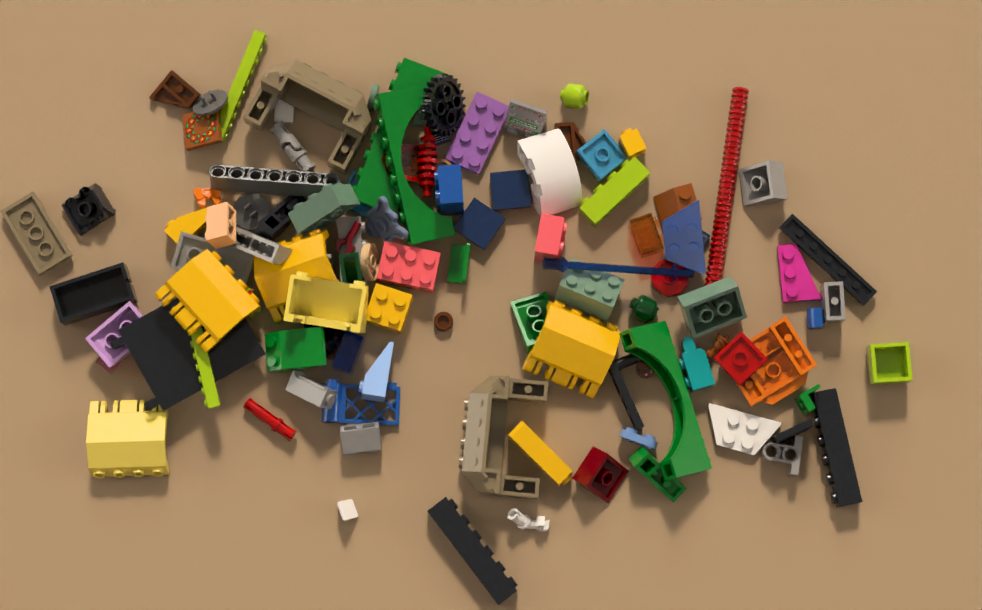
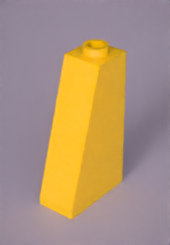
M523 421L508 434V439L558 486L561 483L565 486L572 478L570 475L572 470Z

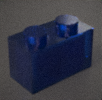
M345 331L332 364L333 369L352 376L365 342L363 336Z

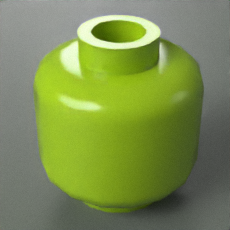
M570 83L566 85L565 89L561 90L560 100L563 101L564 106L567 108L582 109L584 105L588 104L589 91L583 85Z

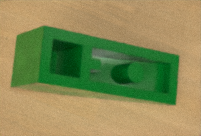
M642 445L629 458L632 465L673 503L687 489L678 479L665 482L660 462Z

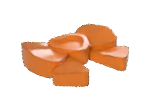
M194 188V198L198 206L205 208L206 199H212L215 205L222 202L220 198L221 190Z

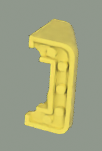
M297 271V275H290L283 321L365 333L369 286H365L366 282L354 280V284L324 280L308 277L309 273Z

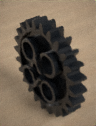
M436 74L435 77H431V82H427L428 88H424L426 94L421 96L424 99V102L421 103L424 106L421 113H425L423 120H427L426 127H430L429 131L434 132V135H452V132H456V128H460L459 122L463 121L461 115H465L463 108L466 105L463 104V101L466 98L462 97L464 90H460L461 83H457L458 79L453 78V75Z

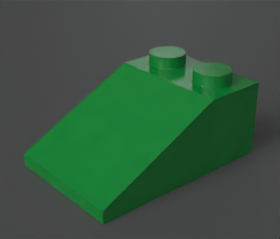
M547 291L510 302L527 356L532 350L547 315L546 305L550 300Z
M324 327L284 330L265 334L267 372L287 373L293 372V370L298 371L327 365Z

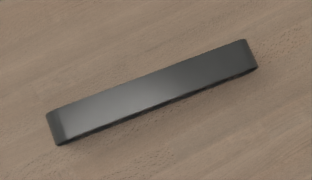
M214 165L209 170L211 187L222 191L308 197L313 193L321 192V188L329 183H332V185L340 183V177L334 173Z

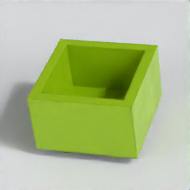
M909 342L870 344L866 347L870 386L902 384L913 380Z

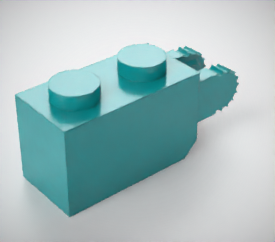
M686 336L681 343L683 353L678 361L681 370H684L686 374L684 380L687 389L690 388L692 393L713 387L715 381L705 350L701 348L696 349L693 338Z

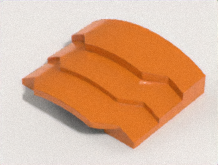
M786 316L750 339L767 357L768 361L741 386L738 385L750 406H753L758 402L773 405L806 384L808 371L816 367L817 364Z

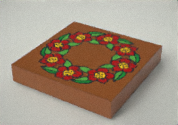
M220 110L206 116H198L194 112L182 115L185 149L187 151L222 142Z

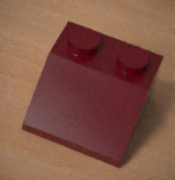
M593 446L572 479L603 501L609 503L629 470L608 453Z

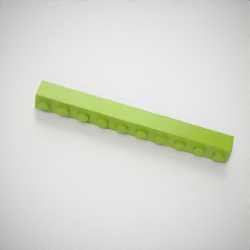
M254 30L228 93L227 103L221 110V143H224V140L228 138V130L232 128V121L237 116V108L241 106L242 97L244 98L246 93L245 89L250 84L249 79L254 74V67L259 62L258 57L263 52L262 47L267 42L266 33Z
M201 326L194 334L189 335L192 338L190 344L191 348L195 350L193 357L194 360L197 359V372L200 371L201 375L198 378L199 382L203 384V388H201L202 394L206 396V400H204L205 407L213 409L221 406L208 352L205 353L200 347L205 340L199 345L196 343L197 338L203 334Z

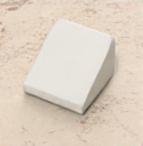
M352 499L337 502L343 521L346 522L358 517Z

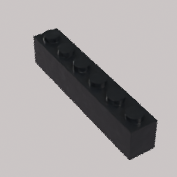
M832 388L813 392L810 398L816 407L814 409L815 417H813V422L820 434L817 436L819 447H823L824 451L822 461L823 465L827 466L828 469L826 478L828 485H831L833 493H831L832 503L836 504V508L861 503L862 497L837 390Z
M445 497L430 508L428 513L496 603L500 605L517 592L515 588L518 586L511 576L507 578L504 574L506 569L500 561H494L491 557L494 553L488 545L485 547L480 542L482 537L476 529L472 531L469 528L468 524H470V521L464 514L460 516L456 511L459 507L452 498L448 500Z

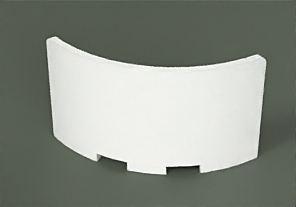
M554 129L518 140L517 155L527 175L531 174L534 184H530L533 195V207L540 217L541 213L553 215L580 206L579 204L583 198L578 169L571 149L560 129Z

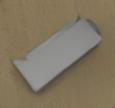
M293 370L285 389L318 407L330 410L335 403L338 391L306 377L304 372Z

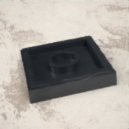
M809 419L776 434L771 438L772 443L779 444L809 430L814 425L812 420Z

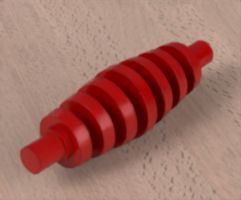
M430 127L424 128V136L420 138V142L424 144L419 145V150L423 151L418 152L420 159H417V164L423 165L418 166V172L421 173L418 174L420 180H423L419 182V186L423 188V197H431V189L435 187V182L431 181L435 180L432 173L437 172L436 165H438V160L434 159L438 157L437 152H435L437 146L432 144L436 142V138L429 131Z

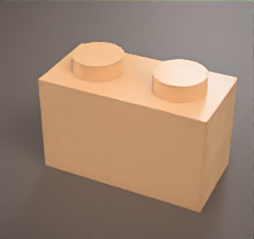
M228 202L207 207V215L205 216L207 224L205 232L206 241L215 249L236 244V210Z

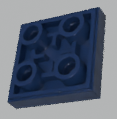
M525 169L490 173L494 211L531 208L529 179Z
M473 198L455 224L454 231L482 250H485L506 218L476 198Z

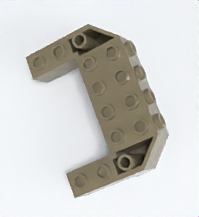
M298 60L270 67L262 77L261 86L243 116L244 122L262 131L280 99L343 132L328 159V167L345 175L372 127L364 95L358 90L352 89L344 83L334 80L325 73L317 71L308 64Z
M489 376L469 393V399H465L464 410L467 411V418H463L462 430H466L465 437H461L460 449H464L463 457L459 458V468H462L463 475L479 494L538 500L540 478L501 475L508 400L546 403L548 381L510 378V376Z

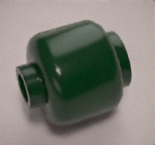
M643 294L638 298L634 297L629 305L631 316L644 323H647L649 320L653 321L659 310L657 302Z

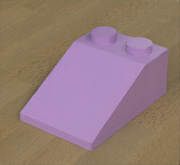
M131 301L126 303L85 338L109 368L131 354L126 344L116 350L112 349L110 342L122 337L118 329L144 316Z

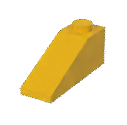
M207 208L177 217L175 220L172 219L165 226V233L176 244L181 231L198 236L207 227L205 221Z

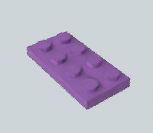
M476 92L445 159L455 165L461 164L462 168L480 175L504 125L509 106Z

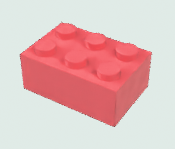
M541 213L534 262L556 265L557 260L561 261L567 223H564L565 217Z
M384 241L377 281L434 293L441 261V252Z

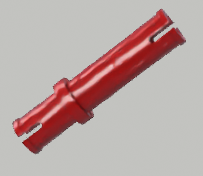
M252 398L245 402L243 408L272 428L273 432H278L288 441L293 439L297 431L284 423L282 418H277Z

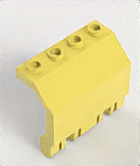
M116 400L113 403V412L107 413V401H101V406L100 401H91L86 437L88 469L91 477L101 479L110 476L122 478L124 476L143 477L144 475H153L160 477L169 475V465L166 457V427L169 408L163 411L159 405V408L156 406L152 411H146L144 406L145 400H140V405L138 400H121L120 404L119 400Z

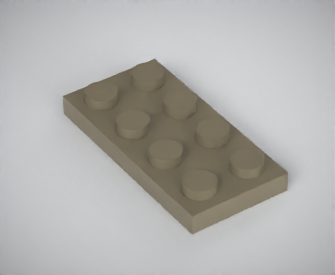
M34 192L29 193L0 211L38 275H43L73 256Z

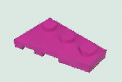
M797 244L778 245L777 256L782 303L821 300Z

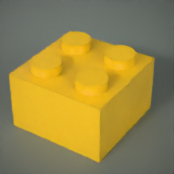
M376 283L367 308L366 323L402 334L413 302V295Z

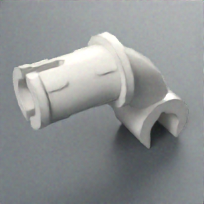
M516 508L508 512V519L515 522L520 529H536L541 532L548 531L550 520L545 521V516H538L536 520H533L528 515H523Z

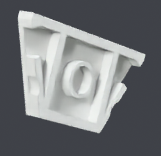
M711 403L708 404L715 443L719 447L754 456L781 425V422Z

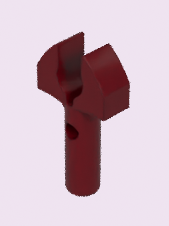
M354 222L346 238L341 239L338 237L336 241L337 252L346 243L348 248L344 254L354 252L355 246H353L352 241L361 227L360 222Z

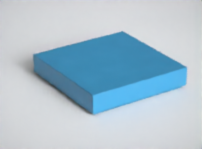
M605 129L575 152L598 182L628 159Z

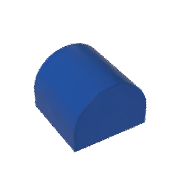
M821 307L807 309L808 329H822L823 314Z

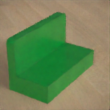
M466 243V246L451 245L447 283L466 285L471 249L470 243Z
M820 384L803 392L794 399L803 416L816 408L809 395L821 388Z

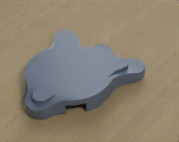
M379 197L377 205L367 213V215H370V220L367 222L366 227L367 234L377 239L381 237L387 242L395 238L406 239L409 234L405 228L397 223L398 215L390 209L386 197Z

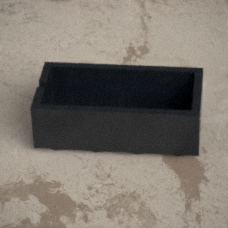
M124 262L49 286L60 323L64 326L121 308L129 301L132 303L138 302L134 286L131 284L132 280L128 267Z

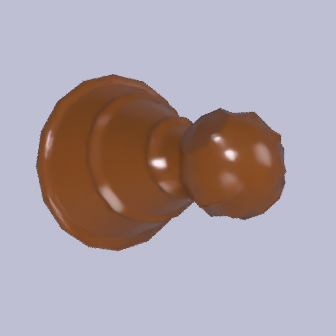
M717 333L712 349L705 351L707 359H713L714 354L728 344L726 341L730 338L728 335L723 338Z

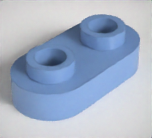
M626 427V430L622 429L619 435L620 438L642 445L651 450H656L658 445L655 437L648 434L644 436L638 435L637 430Z

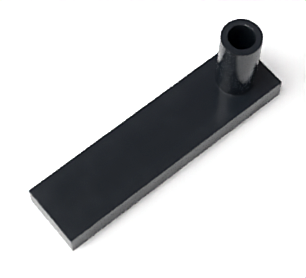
M628 354L616 360L613 359L608 372L633 428L638 431L644 427V424L620 373V370L639 362L638 357Z

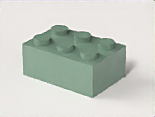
M329 183L321 188V192L308 196L306 202L293 206V210L288 215L297 233H309L317 228L321 230L338 219V217L358 206L360 202L351 184L337 183L332 185V183Z
M571 258L554 299L608 321L625 280Z
M731 276L677 297L686 327L693 339L747 318L739 287Z

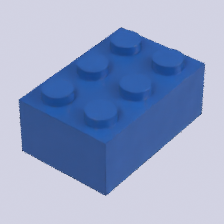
M461 164L438 166V172H434L437 210H441V215L463 214Z

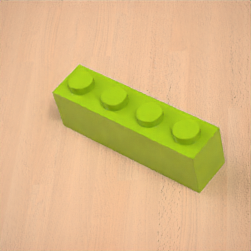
M636 157L631 160L629 158L621 164V170L617 173L615 171L612 172L607 178L608 182L604 185H598L593 191L595 194L590 198L587 196L580 202L579 212L594 228L649 178L650 172Z

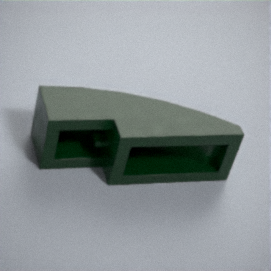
M359 253L339 254L342 282L354 284V280L363 282Z

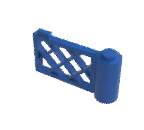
M328 379L327 383H323V385L338 391L331 410L322 408L321 422L362 424L379 421V425L399 426L400 387H397V383L387 382L386 392L396 391V399L391 404L385 399L384 402L388 406L381 413L373 406L376 401L370 403L364 399L369 405L362 412L355 407L354 403L362 397V393L358 392L359 385L340 384L339 380ZM346 389H355L359 396L351 402L346 397ZM396 402V407L394 409L392 405ZM352 406L358 415L354 419H345V411ZM369 407L378 414L373 420H367L363 415ZM391 408L395 413V421H387L382 414Z

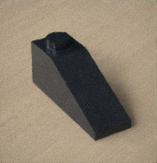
M288 196L259 221L254 234L274 241L292 223L288 213L293 210V206L301 202L304 203L307 199L302 196Z

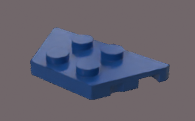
M696 200L662 221L665 257L668 261L701 274H706L700 202Z

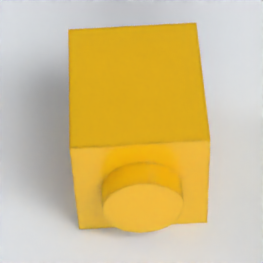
M629 128L621 133L619 142L629 159L646 152L647 148L637 128L634 130Z

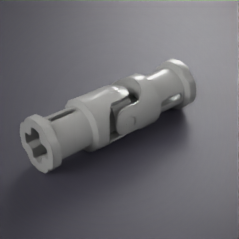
M280 121L272 126L270 132L274 133L280 141L279 145L287 153L291 161L296 163L301 171H313L316 165L307 157V152L295 136L286 129L284 122Z

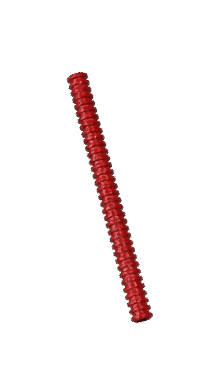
M744 87L732 89L733 94L731 97L733 99L730 101L732 105H730L731 110L729 111L730 116L727 123L729 127L726 129L728 133H726L725 137L727 139H725L726 145H724L726 150L723 151L725 156L722 157L724 162L721 164L723 166L721 168L722 173L720 174L721 179L719 180L721 185L718 186L720 190L717 192L719 196H717L718 202H716L717 208H715L717 213L714 214L716 219L713 220L715 225L712 227L714 229L712 231L713 237H711L712 243H710L712 248L709 249L711 254L708 255L710 260L707 262L709 264L707 266L708 272H706L707 277L705 278L707 283L704 286L717 282L723 277L721 272L724 271L722 266L725 265L723 260L726 258L724 256L726 254L725 248H727L726 243L728 242L726 237L729 236L727 231L730 229L728 225H730L729 220L731 219L730 214L733 207L731 202L734 201L732 197L735 194L733 191H735L734 185H736V181L734 180L737 179L735 174L738 173L736 168L739 166L737 164L739 162L738 157L740 156L739 151L741 150L739 145L742 144L740 140L743 137L741 134H743L742 128H744L743 122H745L743 117L746 116L744 111L747 109L745 105H747L746 100L749 90Z

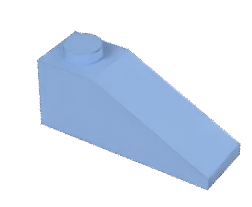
M389 342L365 374L364 381H360L358 392L362 393L361 399L378 402L385 401L394 342Z

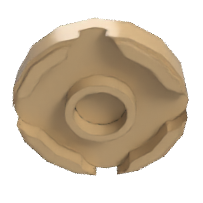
M365 243L361 249V271L366 281H375L379 269V264H376L379 254L377 247L373 243Z

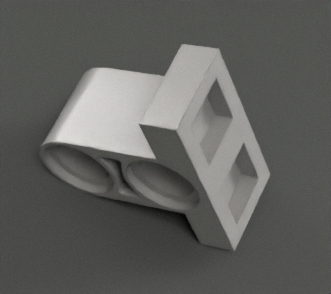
M795 435L792 439V446L777 443L766 444L761 449L762 459L767 462L789 465L788 476H798L803 436ZM768 447L775 450L774 457L767 456L766 449ZM787 450L794 453L793 460H788L785 457Z

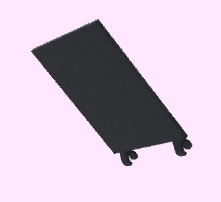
M178 298L172 300L170 304L161 306L118 329L122 337L110 342L113 350L125 344L127 345L151 388L155 398L144 403L148 411L158 405L165 411L201 391V388H203V384L199 382L198 376H201L200 371L197 372L196 369L197 359L194 360L193 357L195 350L191 348L190 344L192 338L188 335L187 330L174 318L175 315L172 316L170 314L171 309L181 302ZM246 318L242 319L208 351L215 382L266 355ZM202 326V331L204 333L207 330Z

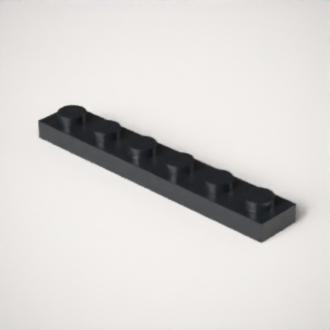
M793 213L779 227L789 239L797 244L802 251L836 282L843 281V288L862 306L876 294L877 291Z

